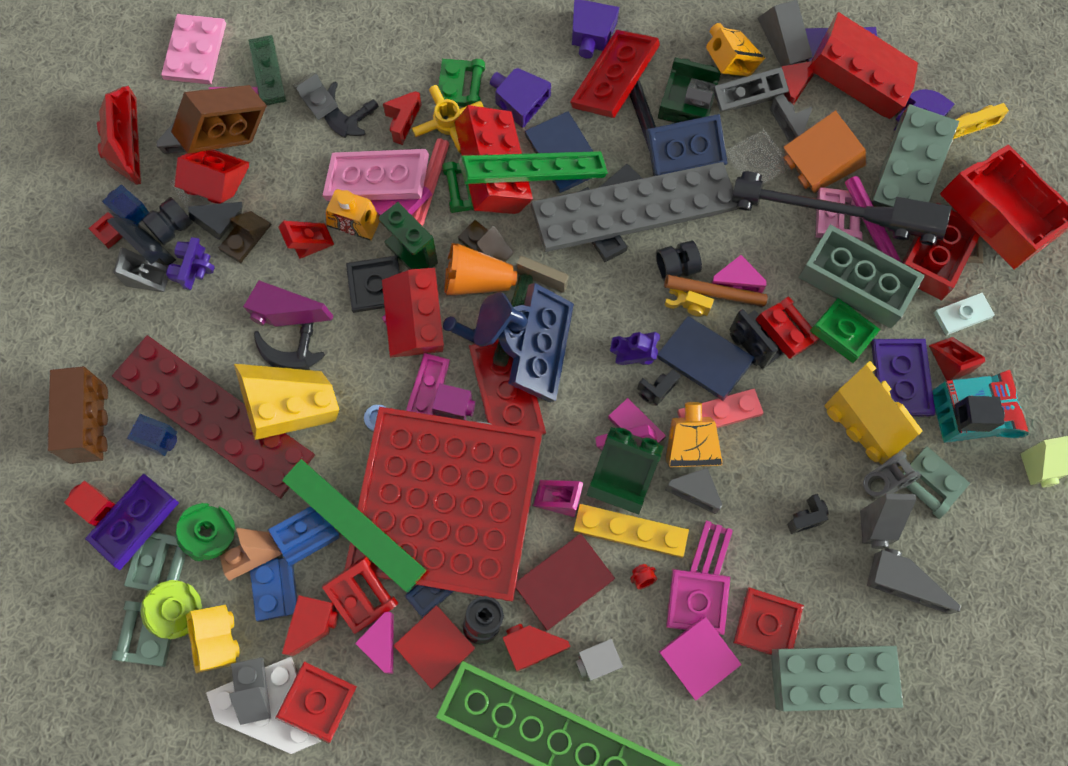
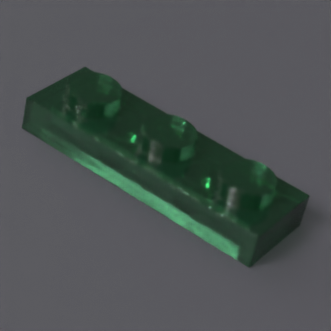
M273 35L249 39L259 97L266 105L286 102Z

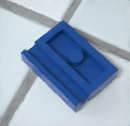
M311 506L268 529L270 536L289 567L340 538L335 528Z
M285 558L272 559L250 570L256 621L293 615L297 603L293 565L289 567Z

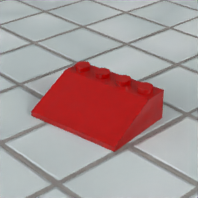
M837 12L808 68L814 70L813 73L876 113L891 119L905 107L914 89L918 62L840 12Z

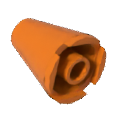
M451 243L448 254L449 263L445 273V295L509 291L511 286L516 285L517 271L513 270V265L458 243Z

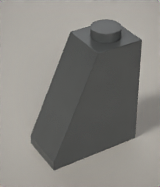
M798 0L775 5L757 18L781 66L804 63L813 57Z

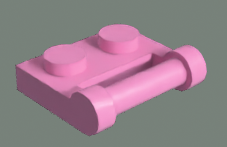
M820 187L817 192V199L843 204L848 202V204L856 206L848 190ZM817 210L815 237L822 238L831 224L862 241L863 233L860 231V217L850 216V229H844V214Z

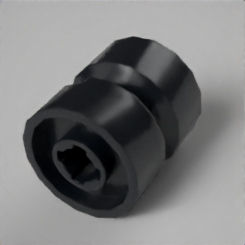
M172 197L161 203L159 206L160 212L152 210L141 218L147 228L163 245L175 238V230L182 231L193 224L188 215Z
M693 240L677 244L676 249L669 246L656 250V262L663 281H665L666 275L680 277L683 273L685 276L700 273L702 270L700 252Z
M487 596L478 597L471 601L467 606L462 624L463 633L468 640L482 645L488 644L495 639L504 618L503 608L500 603L494 598Z

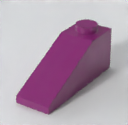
M258 280L243 306L250 314L249 318L262 326L265 323L277 327L331 321L334 317L325 304Z

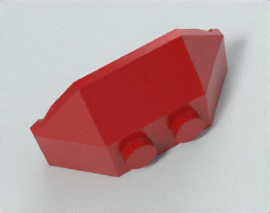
M129 85L104 96L99 110L100 121L97 122V130L101 138V143H98V152L100 157L104 158L111 168L138 185L141 184L137 100Z

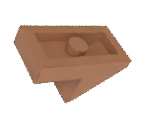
M237 528L241 545L222 554L220 560L224 575L230 581L282 554L269 532Z

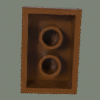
M250 85L184 92L171 133L187 153L249 144L254 139L267 105Z
M84 366L50 370L48 451L69 464L103 461V452H106L108 449V442L104 436V426L108 424V415L104 409V400L108 399V388L104 382Z

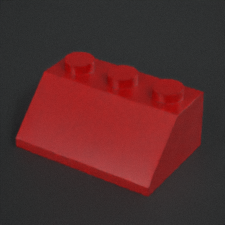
M435 268L407 270L383 279L382 287L390 358L443 352L444 342Z

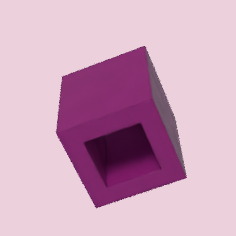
M439 383L432 407L433 414L466 420L467 416L472 417L476 401L472 400V394L469 390Z

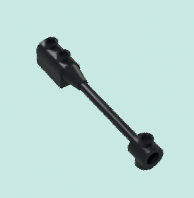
M743 171L741 177H737L732 202L737 203L736 208L744 211H751L752 206L758 207L760 199L860 217L863 220L884 227L888 231H892V237L895 239L909 240V236L914 235L919 236L920 243L926 245H936L937 240L943 241L952 206L896 197L894 207L866 206L865 208L763 189L762 175L751 171Z

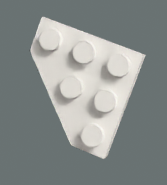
M292 657L265 667L271 712L270 719L240 725L229 693L234 692L233 681L206 692L215 721L290 754L321 742V740L275 719L297 676Z

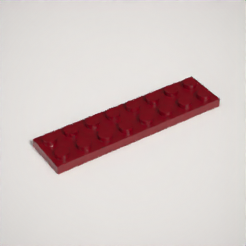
M148 335L112 375L122 385L280 499L290 488L282 481L283 478L301 459L309 464L315 456L313 452L286 433L255 440L244 403Z

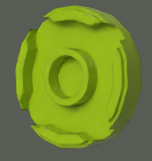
M169 580L157 584L147 592L142 601L140 613L144 626L151 634L162 639H176L188 634L186 615L190 611L202 609L200 596L194 587L182 581Z

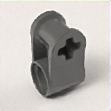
M900 452L888 459L883 465L868 473L863 480V486L872 498L878 499L886 493L893 494L909 486L919 479L921 474L919 471H915L906 459V453ZM899 466L902 467V469H903L904 472L906 473L905 475H904V474L901 472V470L898 468ZM881 479L885 481V487L882 491L874 492L871 490V484L874 480Z

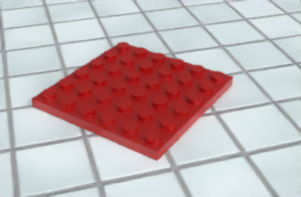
M379 406L357 509L427 570L415 585L513 602L542 433ZM351 542L344 570L365 556ZM369 559L371 562L370 567L378 578L392 580Z

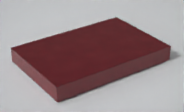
M580 533L520 578L516 583V590L548 631L616 578Z

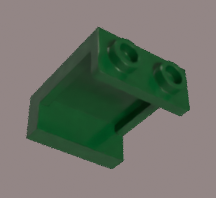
M675 57L660 104L658 119L678 123L709 116L715 96L714 91L708 109L685 104L686 93L691 78L713 83L715 86L718 85L721 75L720 70L712 65H704L692 62L689 59Z
M399 202L379 216L380 223L392 234L384 241L385 245L398 256V259L409 270L433 268L438 264L433 236Z
M611 427L586 495L639 515L664 446L652 438H641L632 435L627 429Z

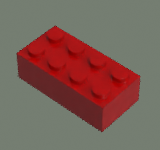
M468 105L454 122L462 156L522 154L512 111ZM529 181L468 184L474 211L517 214L533 200Z

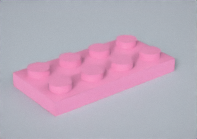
M426 149L332 153L322 196L326 201H330L334 191L340 189L348 190L352 194L369 200L421 199L429 153Z

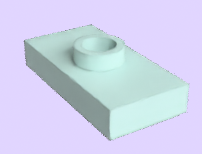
M983 293L937 309L934 312L945 335L995 316Z

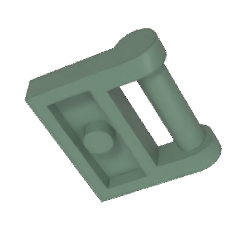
M926 446L910 465L915 471L920 472V479L944 499L942 502H939L916 481L906 488L913 494H916L922 502L933 510L932 514L940 519L970 485V482Z
M153 532L133 555L124 586L149 591L156 586L161 576L169 545L176 546V550L166 581H179L186 554L179 548L175 536Z
M125 601L123 610H126L117 650L113 651L111 660L165 667L171 639L156 637L147 630L144 624H142L136 654L128 653L137 614L141 611L142 603Z

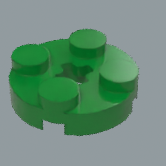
M208 503L196 504L186 509L180 516L176 526V542L179 548L194 561L214 559L224 554L231 546L234 539L235 523L229 512L222 507L216 508L209 506ZM201 526L213 530L210 532L209 537L199 534Z

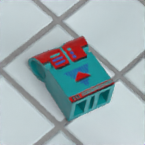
M1011 370L1004 371L993 377L944 381L933 389L935 412L944 443L992 436L1022 438L1029 435L1025 417L1018 402L1017 390ZM967 396L1000 397L1001 405L1005 412L1004 424L990 432L958 431L954 404Z

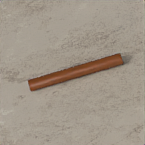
M666 275L664 281L665 288L685 292L692 291L705 296L764 307L768 300L767 294L672 275Z

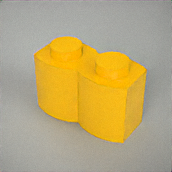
M226 605L190 611L186 615L195 672L200 673L228 667L232 663H236V658L239 657L240 653L237 640H233L231 635V629L234 628L233 613L227 610Z

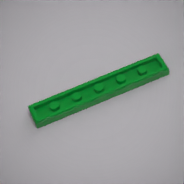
M601 151L461 156L459 159L465 184L605 178L608 174Z
M302 459L283 478L282 481L405 592L408 593L427 571Z

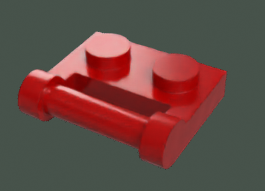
M788 296L780 303L760 313L756 320L784 354L791 359L814 345L820 338L810 332L812 326L794 307V301Z
M367 556L362 557L322 586L354 634L398 605V601L394 596L389 595L371 569V562ZM361 573L381 602L375 608L354 579V576Z

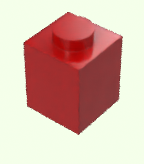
M86 481L75 486L64 502L93 526H97L115 505L113 501Z

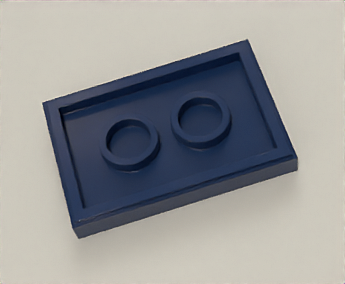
M569 111L525 131V136L535 153L593 152ZM590 179L552 181L559 193H562Z
M720 114L646 129L653 176L723 162L724 165L728 164Z
M689 316L657 355L659 360L722 401L725 400L752 365L755 358Z

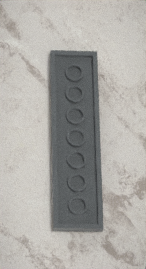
M723 162L533 201L531 209L544 252L613 238L617 235H627L737 210V203L732 202L734 190Z

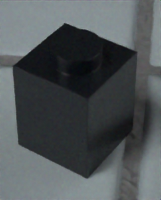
M967 396L954 404L958 431L990 432L1004 424L1005 412L1001 405L1000 397Z

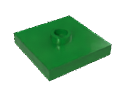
M837 298L812 327L810 332L851 363H854L881 329Z

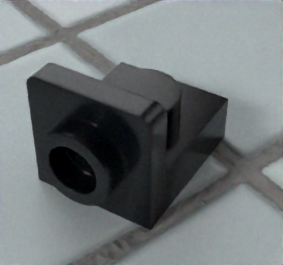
M672 369L667 375L662 373L653 386L642 378L638 383V394L645 402L649 404L653 402L658 406L678 384L681 375Z
M814 494L807 499L811 513L806 509L793 514V519L787 524L791 534L820 526L829 520L827 517L829 515L828 507L824 500H820L818 494Z

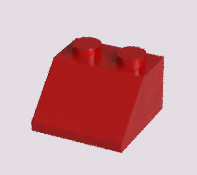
M216 150L187 153L177 158L174 187L184 190L186 194L199 195L207 198L211 203L221 204L234 197L249 168L250 162Z

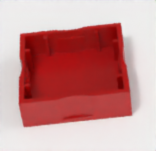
M1009 144L991 154L987 160L977 162L960 172L940 193L953 209L1014 270L1068 230V202L1056 190L1050 187Z

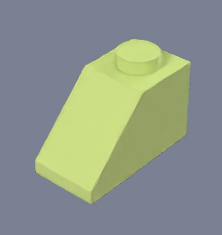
M1068 436L1044 440L1021 453L1031 485L1041 483L1042 488L1060 484L1058 479L1068 475Z

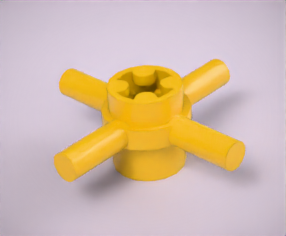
M437 85L431 86L429 91L436 104L433 120L413 127V134L415 137L437 129L445 135H450L458 152L461 153L454 122L467 106L459 109L455 101L450 99L444 100ZM481 101L470 104L471 106L483 107Z

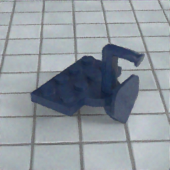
M533 283L528 285L524 305L513 307L502 292L488 296L480 307L475 329L457 322L453 316L447 317L444 320L443 329L445 331H450L480 347L493 344L499 338L500 345L504 351L513 358L508 384L547 402L556 401L574 303Z

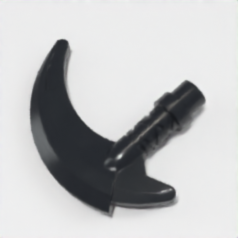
M333 82L327 90L334 100L338 86L337 82ZM372 99L368 103L363 104V107L351 116L345 115L337 107L324 117L329 127L344 138L347 135L363 136L366 135L365 130L358 127V122L367 115L373 114L374 110L379 108V105Z
M314 323L302 324L299 332L301 337L298 349L294 352L276 350L263 340L258 331L254 332L256 347L260 355L272 367L310 370L309 367L318 363L325 356L324 352L312 354L308 350L310 337L314 331Z

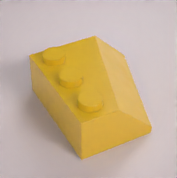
M869 361L824 406L827 409L828 416L833 421L840 422L847 429L846 433L849 438L854 442L859 441L866 449L867 456L872 461L883 465L923 431L905 406L899 402H894L889 392L891 390L890 386L886 381L879 382L873 374L876 367Z
M234 364L255 440L336 421L339 407L333 387L322 371Z

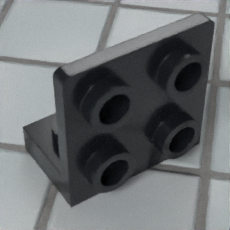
M742 309L737 313L729 329L731 332L730 336L737 345H742L750 355L755 357L752 364L755 366L759 365L763 370L784 355V352L757 322L756 318L759 314L755 310L747 314Z

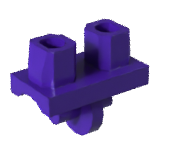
M191 237L190 242H177L174 254L177 258L183 259L182 265L171 263L166 272L170 280L180 283L187 290L192 289L195 278L203 280L205 273L212 274L215 266L209 263L211 256L204 253L205 248L199 244V238Z
M637 332L633 333L630 337H613L610 352L617 355L615 363L619 365L634 363L642 365L652 364L658 355L656 344L660 339V334L656 332L646 334Z

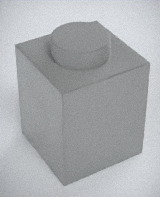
M612 639L579 652V660L575 661L581 678L587 676L589 682L623 667Z

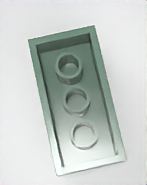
M909 104L900 117L870 196L873 206L894 207L896 197L929 202L959 121Z
M830 224L798 278L836 299H841L852 308L892 329L902 318L925 275Z
M897 646L772 649L771 662L777 710L814 711L903 708Z

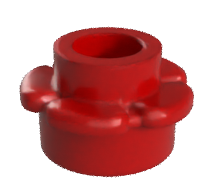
M647 564L637 566L632 570L631 583H634L637 589H644L652 585L657 580L655 567H648Z

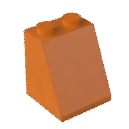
M836 110L783 147L786 155L783 157L785 163L791 170L795 168L800 175L797 178L805 189L809 187L813 193L817 192L820 187L825 188L866 166L865 148Z

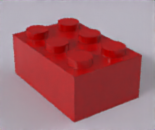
M951 210L943 241L937 240L936 245H926L920 243L919 236H915L902 263L925 275L918 289L942 301L954 289L980 235L957 212Z

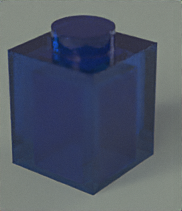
M122 184L115 190H112L102 201L115 217L130 219L138 224L142 221L141 218L149 213L144 204Z
M139 414L127 439L137 446L165 456L176 445L177 431L168 424Z

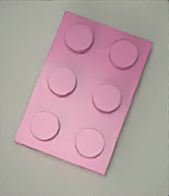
M177 14L161 74L163 80L211 85L226 26L225 20Z

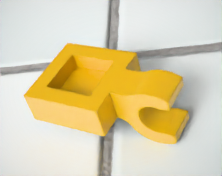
M670 289L669 293L674 294L677 300L666 299L664 305L671 309L682 305L683 308L688 309L687 312L691 315L701 317L702 315L708 316L714 299L692 291L686 293Z

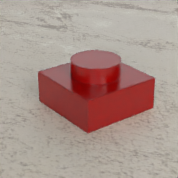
M109 212L88 228L108 249L123 237L107 222L113 217Z

